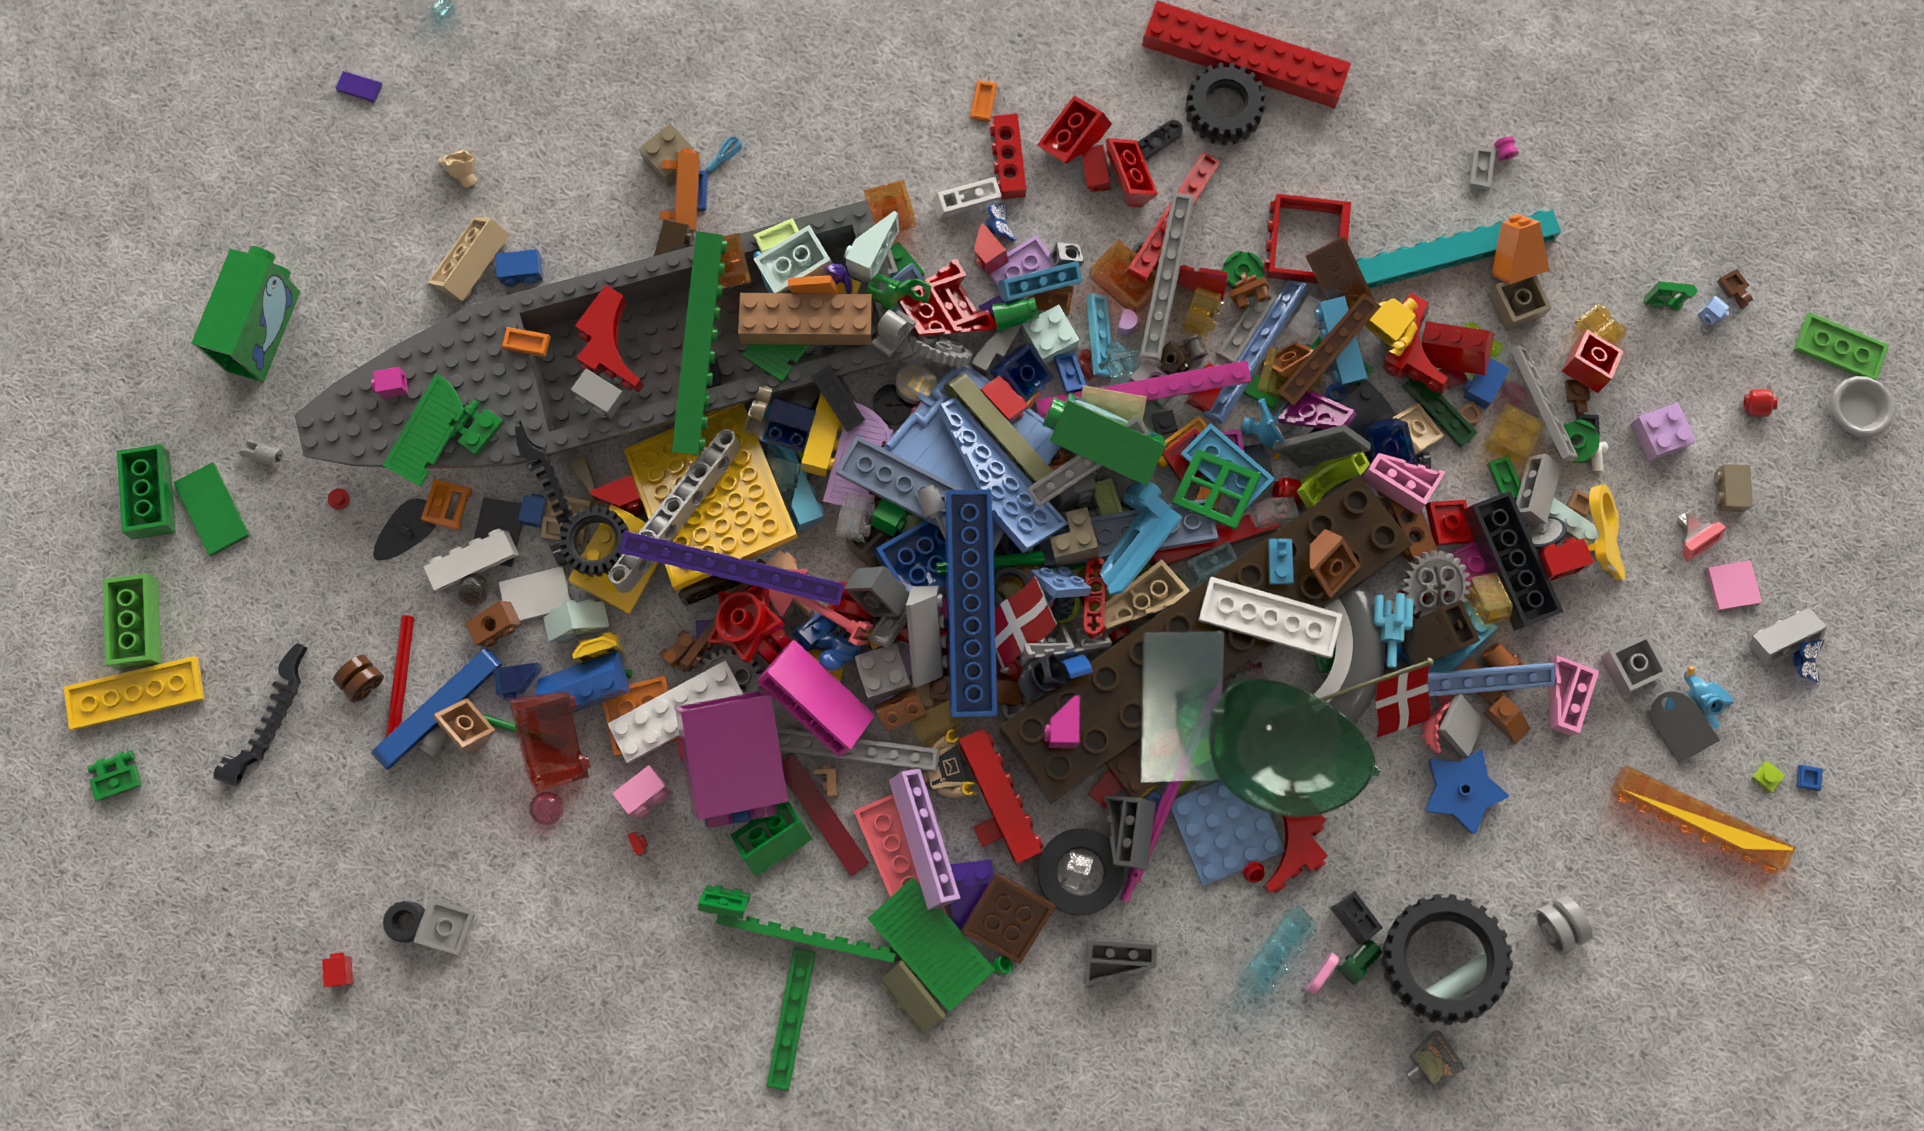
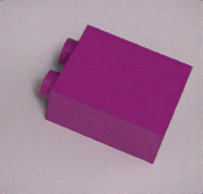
M761 690L675 707L692 813L698 820L705 819L706 827L728 825L733 822L732 813L750 810L751 818L772 816L777 813L776 804L788 802L771 694Z

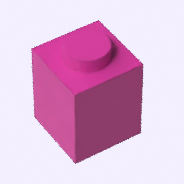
M400 367L373 371L374 379L371 380V386L373 391L382 399L408 394L406 373Z

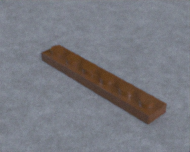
M1363 293L1279 389L1278 393L1295 406L1381 306L1367 294Z
M760 558L756 561L758 563L766 564V562ZM741 582L733 593L746 591L754 585ZM716 616L682 659V667L688 672L693 667L696 669L703 660L702 655L706 650L710 651L714 645L707 642V639L716 625Z

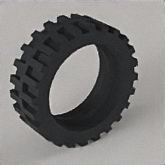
M1435 894L1431 899L1426 900L1423 897L1418 899L1416 904L1408 905L1396 917L1389 929L1383 945L1384 952L1382 957V965L1385 967V980L1389 981L1392 994L1394 996L1397 994L1401 999L1400 1004L1404 1008L1408 1006L1415 1011L1413 1015L1417 1017L1422 1015L1429 1018L1428 1022L1436 1023L1441 1021L1444 1022V1025H1452L1454 1022L1467 1023L1470 1019H1477L1487 1010H1490L1503 995L1511 979L1509 976L1510 971L1513 969V961H1510L1512 947L1507 945L1506 938L1508 935L1505 929L1501 931L1497 926L1499 920L1495 916L1490 918L1485 913L1487 908L1481 905L1478 908L1471 904L1473 900L1465 898L1464 901L1456 899L1457 895L1449 894L1448 898H1441L1440 894ZM1435 921H1452L1471 930L1480 940L1486 954L1487 964L1484 978L1474 991L1459 998H1441L1428 993L1414 980L1407 964V949L1412 936L1426 924Z

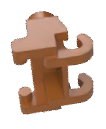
M683 629L677 635L680 639L670 649L666 650L663 648L658 654L673 669L677 666L685 672L686 670L682 667L680 661L685 657L696 640Z

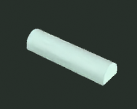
M1485 952L1433 984L1425 991L1437 997L1451 999L1465 994L1480 984L1484 978L1487 964Z

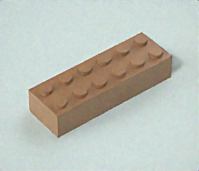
M740 293L738 334L741 344L872 345V294Z

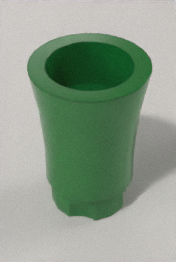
M1035 298L1028 299L1027 301L1022 299L1014 302L992 304L999 333L1031 322V319L1039 318Z

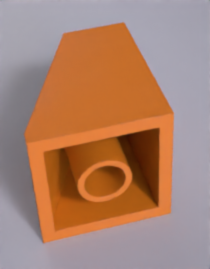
M1522 214L1512 215L1509 217V220L1503 221L1491 272L1492 277L1508 284H1513L1549 271L1540 222L1531 219V217H1525Z

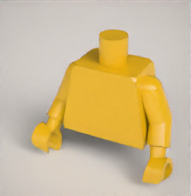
M1394 298L1387 302L1379 303L1381 308L1365 325L1369 331L1393 348L1389 352L1397 356H1401L1404 349L1411 343L1417 330L1416 315L1413 311L1418 308V305L1411 298L1403 304Z

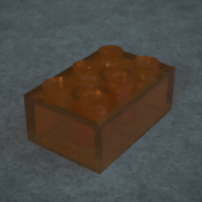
M1118 239L1090 267L1089 278L1122 307L1132 310L1138 315L1151 302L1157 271L1153 269L1145 283L1127 274V269L1137 254Z

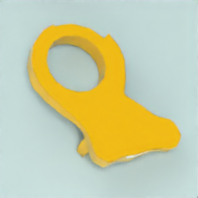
M1607 485L1594 486L1590 490L1589 505L1593 522L1598 532V538L1595 543L1589 544L1587 547L1590 552H1595L1601 569L1610 572L1615 580H1624L1625 569L1617 544L1619 531L1618 510H1616L1614 498Z

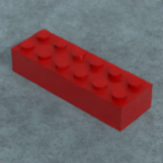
M984 728L960 738L959 746L1008 851L1017 866L1040 855L1043 843L1039 835H1034L1031 830L1034 826L1029 814L1024 815L1021 809L1024 803L1019 793L1014 794L1012 790L1014 782L1009 772L1004 773L1003 771L1004 761L999 752H994L995 742L990 732L985 733Z

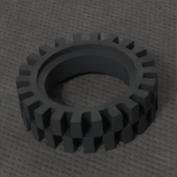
M588 506L584 507L585 511H575L577 515L574 517L570 515L568 517V524L564 523L562 526L564 531H560L562 540L559 541V545L562 548V555L575 570L583 575L584 573L590 577H593V575L602 577L604 573L609 575L610 570L622 555L619 551L624 531H629V528L616 512L610 511L606 507L602 509L599 506H594L591 509ZM591 523H604L609 525L615 533V545L611 553L605 558L595 561L581 557L576 548V539L579 532Z

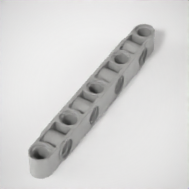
M722 430L716 435L638 534L672 541L740 452L741 446L731 430ZM622 554L610 570L609 579L619 592L627 593L634 588L655 561Z

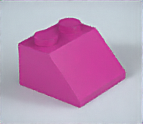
M1074 696L1051 718L1050 724L1046 725L1045 742H1049V748H1077L1079 744V696Z

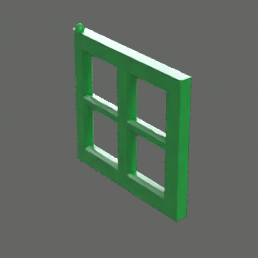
M1197 449L1172 504L1231 527L1232 530H1236L1261 477V473ZM1201 461L1221 468L1214 484L1194 477ZM1229 472L1249 479L1242 496L1222 488ZM1192 482L1211 490L1204 506L1185 499ZM1219 494L1239 501L1232 518L1212 510Z

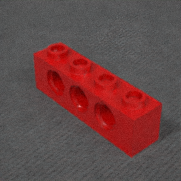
M1018 113L994 115L993 124H989L990 136L995 138V142L992 143V155L997 156V161L994 162V173L999 174L997 184L1002 196L1001 200L1026 197L1027 189ZM1007 136V137H1009L1010 139H1009V140H1003V139H1001V137ZM1010 155L1012 158L1005 159L1003 156ZM1012 174L1014 175V177L1007 178L1005 177V175Z

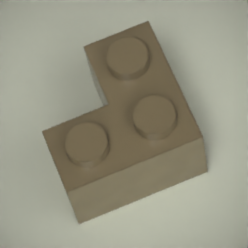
M1085 507L1066 512L1070 533L1050 537L1056 567L1099 556L1088 508Z

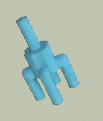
M1397 593L1395 614H1392V601L1384 600L1383 595H1375L1374 624L1382 627L1381 641L1388 643L1387 668H1396L1397 644L1404 642V630H1411L1413 626V599H1405V594Z

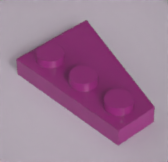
M1308 390L1295 406L1289 403L1277 419L1281 424L1329 429L1341 425L1348 426L1355 418L1356 413L1351 408Z

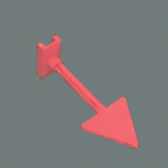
M789 569L803 574L808 573L807 569ZM769 589V598L780 616L786 614L793 599H796L846 628V631L852 634L848 640L855 645L868 644L869 641L864 637L867 636L868 629H874L876 626L871 621H851L816 600Z

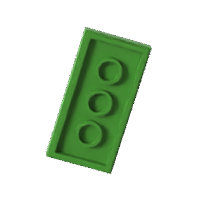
M1808 312L1793 350L1855 376L1869 377L1877 381L1889 345Z

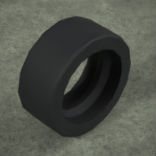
M1008 567L994 574V602L998 606L1005 601L998 593L999 582L1004 577L1015 576L1022 581L1025 587L1030 582V579L1023 571L1014 567Z

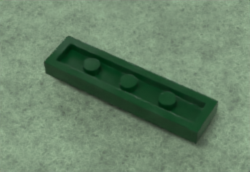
M1412 378L1402 385L1404 390L1421 405L1425 412L1460 448L1478 433L1438 391H1432L1423 382L1415 381Z

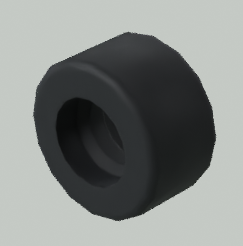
M400 901L390 906L383 918V928L387 936L398 942H413L425 912L424 907L410 901ZM403 913H410L414 918L412 928L407 931L401 930L398 926V918Z

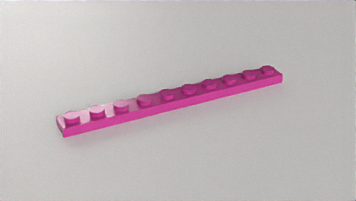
M1248 360L1101 387V389L1146 396V402L1251 383ZM1082 391L1071 394L1081 398ZM1068 394L1037 399L1038 415L1044 419L1054 397L1065 402Z

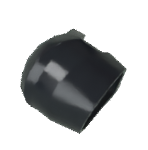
M1049 654L1034 659L1024 668L1018 683L1022 694L1029 701H1034L1046 696L1051 690L1063 686L1067 682V673L1060 659L1054 654Z

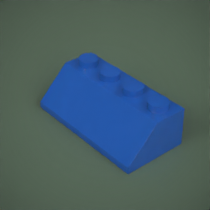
M616 650L539 678L534 698L540 719L554 720L631 692L620 651Z

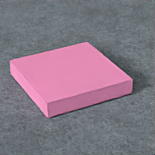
M1751 560L1706 569L1717 611L1762 603Z

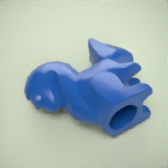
M832 632L825 633L822 637L818 638L820 643L816 645L817 648L828 649L820 655V664L829 671L839 670L845 663L855 660L854 656L860 655L861 645L849 642V639L844 638L843 632H840L837 637Z

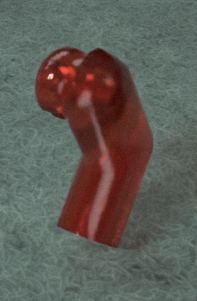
M1084 349L1078 355V362L1082 374L1088 381H1091L1096 377L1093 375V369L1090 367L1092 354L1090 349Z

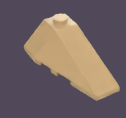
M1160 560L1130 583L1123 593L1113 596L1106 602L1105 627L1110 629L1168 608L1190 593V590L1166 563ZM1100 606L1098 609H1096L1094 612L1099 611V610L1101 609V606Z

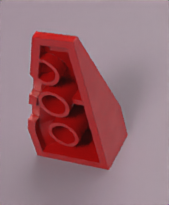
M1159 262L1156 264V266H1155L1154 269H1153V271L1156 272V273H1157V269H1158V264H1159ZM1180 266L1177 280L1178 285L1206 299V303L1218 305L1219 301H1224L1228 272L1201 267L1199 271H1194L1195 269L1190 266Z

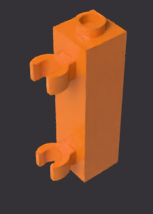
M682 148V152H677L676 160H662L661 169L676 170L674 212L660 211L659 220H674V222L688 224L690 230L695 231L699 153H694V149Z

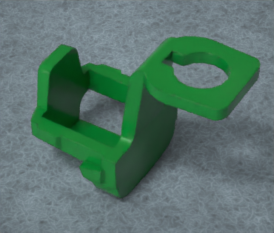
M876 274L868 284L866 294H872V300L882 304L884 310L893 311L897 300L907 294L914 300L927 303L930 297L931 285L920 279H908L900 284L898 280L890 279L882 274ZM880 282L887 285L885 291L878 290ZM912 286H922L925 290V295H918L912 289Z

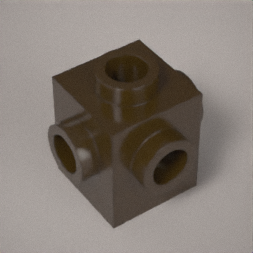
M1169 341L1163 348L1160 361L1162 363L1161 368L1168 375L1187 372L1190 368L1189 364L1193 361L1189 356V350L1183 345L1179 346L1176 342Z

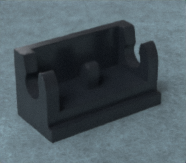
M1356 891L1344 896L1342 900L1330 907L1358 945L1368 941L1383 929L1382 925Z

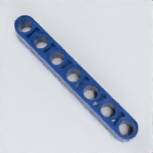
M488 648L483 649L376 746L371 755L386 770L393 767L438 725L433 718L434 714L468 698L503 663Z

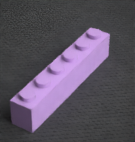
M921 769L900 772L890 779L889 783L927 908L930 910L947 906L960 899V895Z

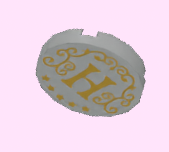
M919 364L903 366L898 371L894 381L899 397L911 404L922 402L917 398V394L922 393L928 396L937 385L933 373L925 366Z

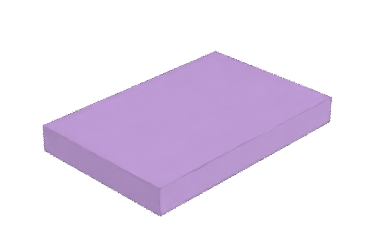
M1035 235L1007 253L1009 262L989 276L998 287L1000 280L1051 268L1050 253L1039 237Z

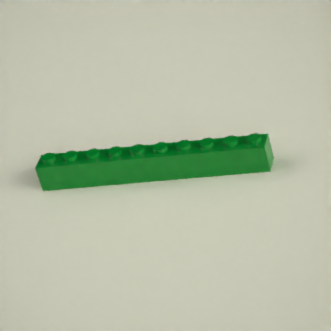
M696 231L672 445L673 453L700 456V451L705 450L706 438H702L703 429L707 430L708 416L704 415L705 407L709 408L710 394H707L708 385L712 386L713 373L709 372L710 363L714 364L715 351L712 350V343L717 341L718 329H715L714 325L715 320H719L720 316L717 298L722 297L723 285H719L720 276H724L725 263L721 262L722 254L727 253L728 243L724 241L723 234Z

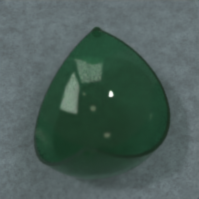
M1266 679L1241 680L1230 685L1224 691L1216 707L1211 711L1209 750L1213 766L1219 778L1235 796L1262 811L1291 817H1306L1328 813L1354 800L1367 787L1372 777L1379 776L1381 768L1376 764L1372 747L1358 727L1326 701L1295 686Z

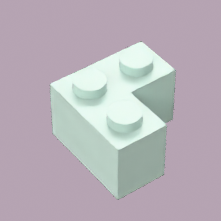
M594 599L576 603V600L565 601L563 606L551 609V613L543 617L549 642L567 641L579 634L598 633L609 627L604 602H595Z

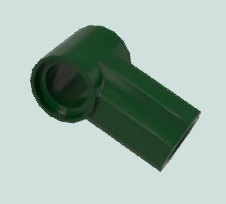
M1369 939L1362 943L1352 955H1348L1345 958L1346 961L1341 966H1337V970L1355 985L1366 975L1367 969L1383 951L1375 942Z

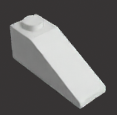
M993 177L937 192L932 201L938 219H943L986 204L1002 196L996 178Z

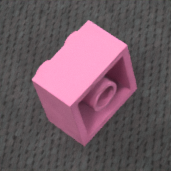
M648 765L612 794L628 815L634 818H643L651 812L650 807L655 803L661 804L669 798L668 793L671 792V789L658 772Z

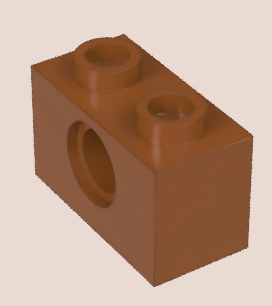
M498 601L465 622L475 645L486 647L497 644L499 638L513 634L516 631L515 629L522 625L512 603L507 601ZM494 622L496 623L495 629H493Z
M916 687L875 705L886 732L927 714Z

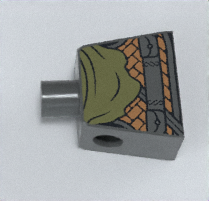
M1434 1030L1409 1055L1415 1066L1406 1071L1405 1074L1412 1084H1415L1424 1077L1428 1084L1434 1085L1464 1071L1466 1067L1443 1034L1438 1030Z

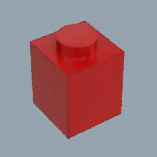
M344 952L332 953L330 958L322 959L323 987L353 984L352 956H344Z

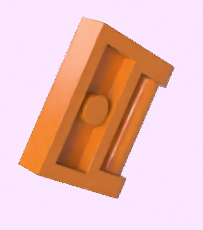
M434 479L421 520L460 531L463 512L468 497H471L473 490L465 486ZM454 493H458L460 496L452 520L446 519Z

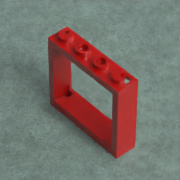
M1277 193L1274 201H1270L1269 213H1272V220H1269L1267 225V232L1271 234L1265 246V251L1269 252L1268 258H1265L1263 271H1267L1266 278L1318 284L1313 272L1275 267L1280 208L1339 214L1337 239L1345 236L1348 242L1351 202Z

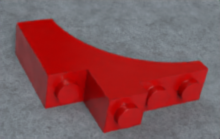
M605 285L575 325L579 332L578 336L588 343L577 359L583 371L588 369L597 376H600L603 372L612 380L614 378L620 380V384L627 390L632 391L634 389L639 393L644 385L641 379L634 375L623 363L617 343L618 324L627 302L623 295Z
M1410 293L1404 302L1411 298L1418 305V308L1413 311L1416 315L1417 330L1411 343L1404 349L1401 356L1391 352L1384 358V369L1389 375L1397 376L1400 379L1407 373L1413 380H1419L1426 384L1430 390L1443 394L1448 387V377L1440 373L1431 364L1420 342L1419 333L1422 323L1428 314L1429 302Z
M1292 779L1284 783L1271 795L1280 809L1284 822L1285 852H1283L1275 873L1263 886L1268 894L1273 891L1276 894L1286 886L1284 882L1289 877L1294 879L1303 872L1302 866L1308 872L1313 869L1317 872L1326 864L1324 859L1328 857L1311 836V834L1316 836L1324 829L1322 824L1327 820Z

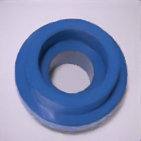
M1337 383L1329 385L1325 391L1326 398L1339 404L1347 396L1346 389L1344 387L1338 388ZM1337 391L1339 397H1334L1332 392Z

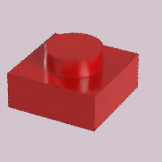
M634 831L627 835L636 856L641 857L648 853L646 847L649 845L643 834L639 835L638 832Z

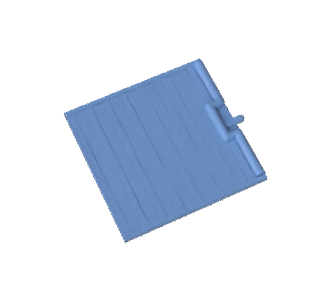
M953 365L928 396L922 393L917 394V398L922 403L887 441L883 449L964 490H979L938 408L942 403L951 399L947 395L944 385L959 374H966L979 389L991 381L969 365H965V367ZM1027 408L1023 411L1025 413L1024 416L1013 423L1012 426L1048 465L1062 447L1049 441L1052 430L1043 426L1044 419Z

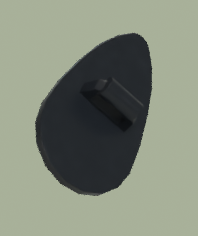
M415 498L407 500L392 514L379 534L374 546L373 557L376 560L381 561L396 557L417 545L431 534L436 525L421 520L427 502L425 499Z

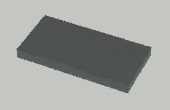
M1341 425L1275 442L1273 450L1301 468L1369 451L1371 443L1346 425Z

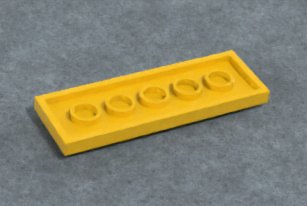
M196 656L63 687L69 730L73 731L205 700L199 658Z

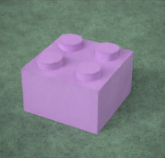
M1678 402L1639 416L1631 423L1649 462L1688 448L1697 441Z

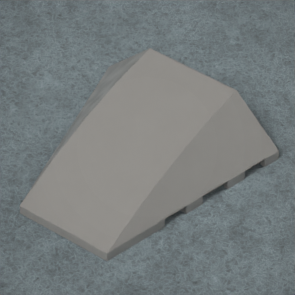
M1073 618L1072 622L1057 623L1054 629L1045 637L1044 643H1024V651L1018 658L1022 667L1028 666L1034 659L1049 654L1056 655L1062 661L1110 647L1111 640L1106 630L1099 638L1093 639L1088 637L1084 629V619ZM1093 620V627L1091 628V630L1095 631L1097 623L1095 620Z

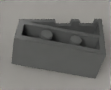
M1090 473L1049 500L1050 504L1058 513L1076 508L1077 510L1085 507L1090 508L1089 505L1093 503L1097 488L1093 474Z
M1103 795L1108 809L1107 823H1110L1112 835L1110 836L1114 865L1127 869L1147 871L1156 803L1143 798Z
M1087 936L1084 971L1085 986L1156 968V942Z

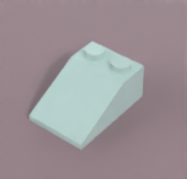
M893 211L855 239L852 246L849 245L847 247L844 257L846 258V266L850 276L869 284L872 278L879 272L899 232L897 212Z
M810 225L754 258L774 293H783L790 290L788 287L789 278L824 276L829 273L826 271V268L833 264Z

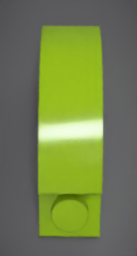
M1363 452L1325 461L1310 471L1300 481L1302 485L1297 492L1307 509L1317 504L1334 486L1354 478L1358 474L1361 476L1370 463Z

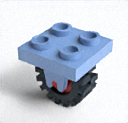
M1060 566L1056 569L1041 568V570H1031L1029 578L1031 580L1036 575L1055 620L1068 619V615L1073 613L1070 609H1074L1072 602H1075V598L1072 597L1090 595L1091 587L1082 578L1074 575L1067 567Z

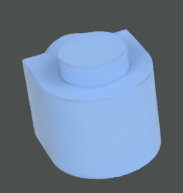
M1714 296L1698 315L1702 317L1706 324L1713 325L1717 320L1721 322L1729 314L1727 311L1729 306L1717 296Z

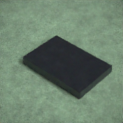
M484 497L474 539H485L489 537L488 533L501 529V531H509L517 549L522 524L518 521L522 504ZM515 557L499 565L513 567Z

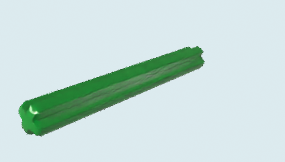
M1043 551L993 556L994 569L1038 564L1045 561ZM946 562L936 564L937 574H946Z

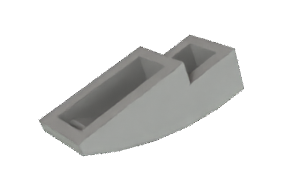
M1022 324L1001 333H996L977 353L971 362V368L987 376L996 359L1004 363L1021 333Z

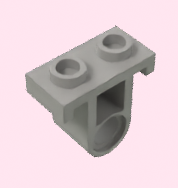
M899 309L896 313L888 310L878 323L879 336L872 341V345L890 358L915 327L916 322Z

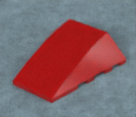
M954 259L949 265L938 270L932 277L924 280V282L931 285L930 297L927 303L914 300L909 294L897 300L904 314L916 322L913 329L917 336L994 330L998 328L988 310L980 313L977 312L961 286L966 274L957 259ZM917 285L913 288L918 295H925V290L922 286Z

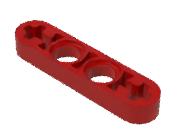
M1097 557L1092 558L1087 563L1086 584L1090 587L1094 584H1099L1102 586V589L1098 592L1090 591V595L1085 596L1084 606L1085 633L1093 639L1099 638L1104 634L1107 585L1100 573L1105 561ZM1095 566L1100 567L1098 569V577H1095ZM1094 603L1101 605V609L1097 612L1089 610V607ZM1093 619H1096L1097 623L1095 631L1091 630V628L1093 627Z

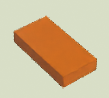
M977 80L970 119L990 122L997 83Z
M507 327L502 349L546 358L551 337L548 334Z

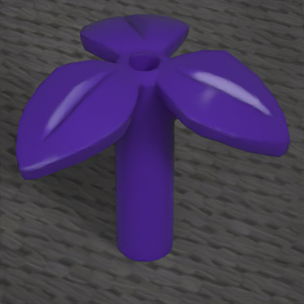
M830 264L826 271L834 275L832 279L835 284L844 283L846 293L852 294L853 285L852 280L849 278V272L842 264Z

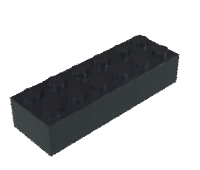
M1508 491L1464 509V516L1513 630H1519L1562 613V607L1512 492Z

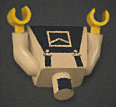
M958 728L949 730L945 736L937 740L930 747L940 750L937 772L921 770L924 782H930L932 791L952 799L978 794V792H971V786L973 784L976 785V782H967L956 743H954L962 738V736L954 737V732Z

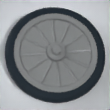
M1548 517L1547 523L1526 524L1536 549H1542L1551 544H1558L1567 533L1566 524L1556 517Z

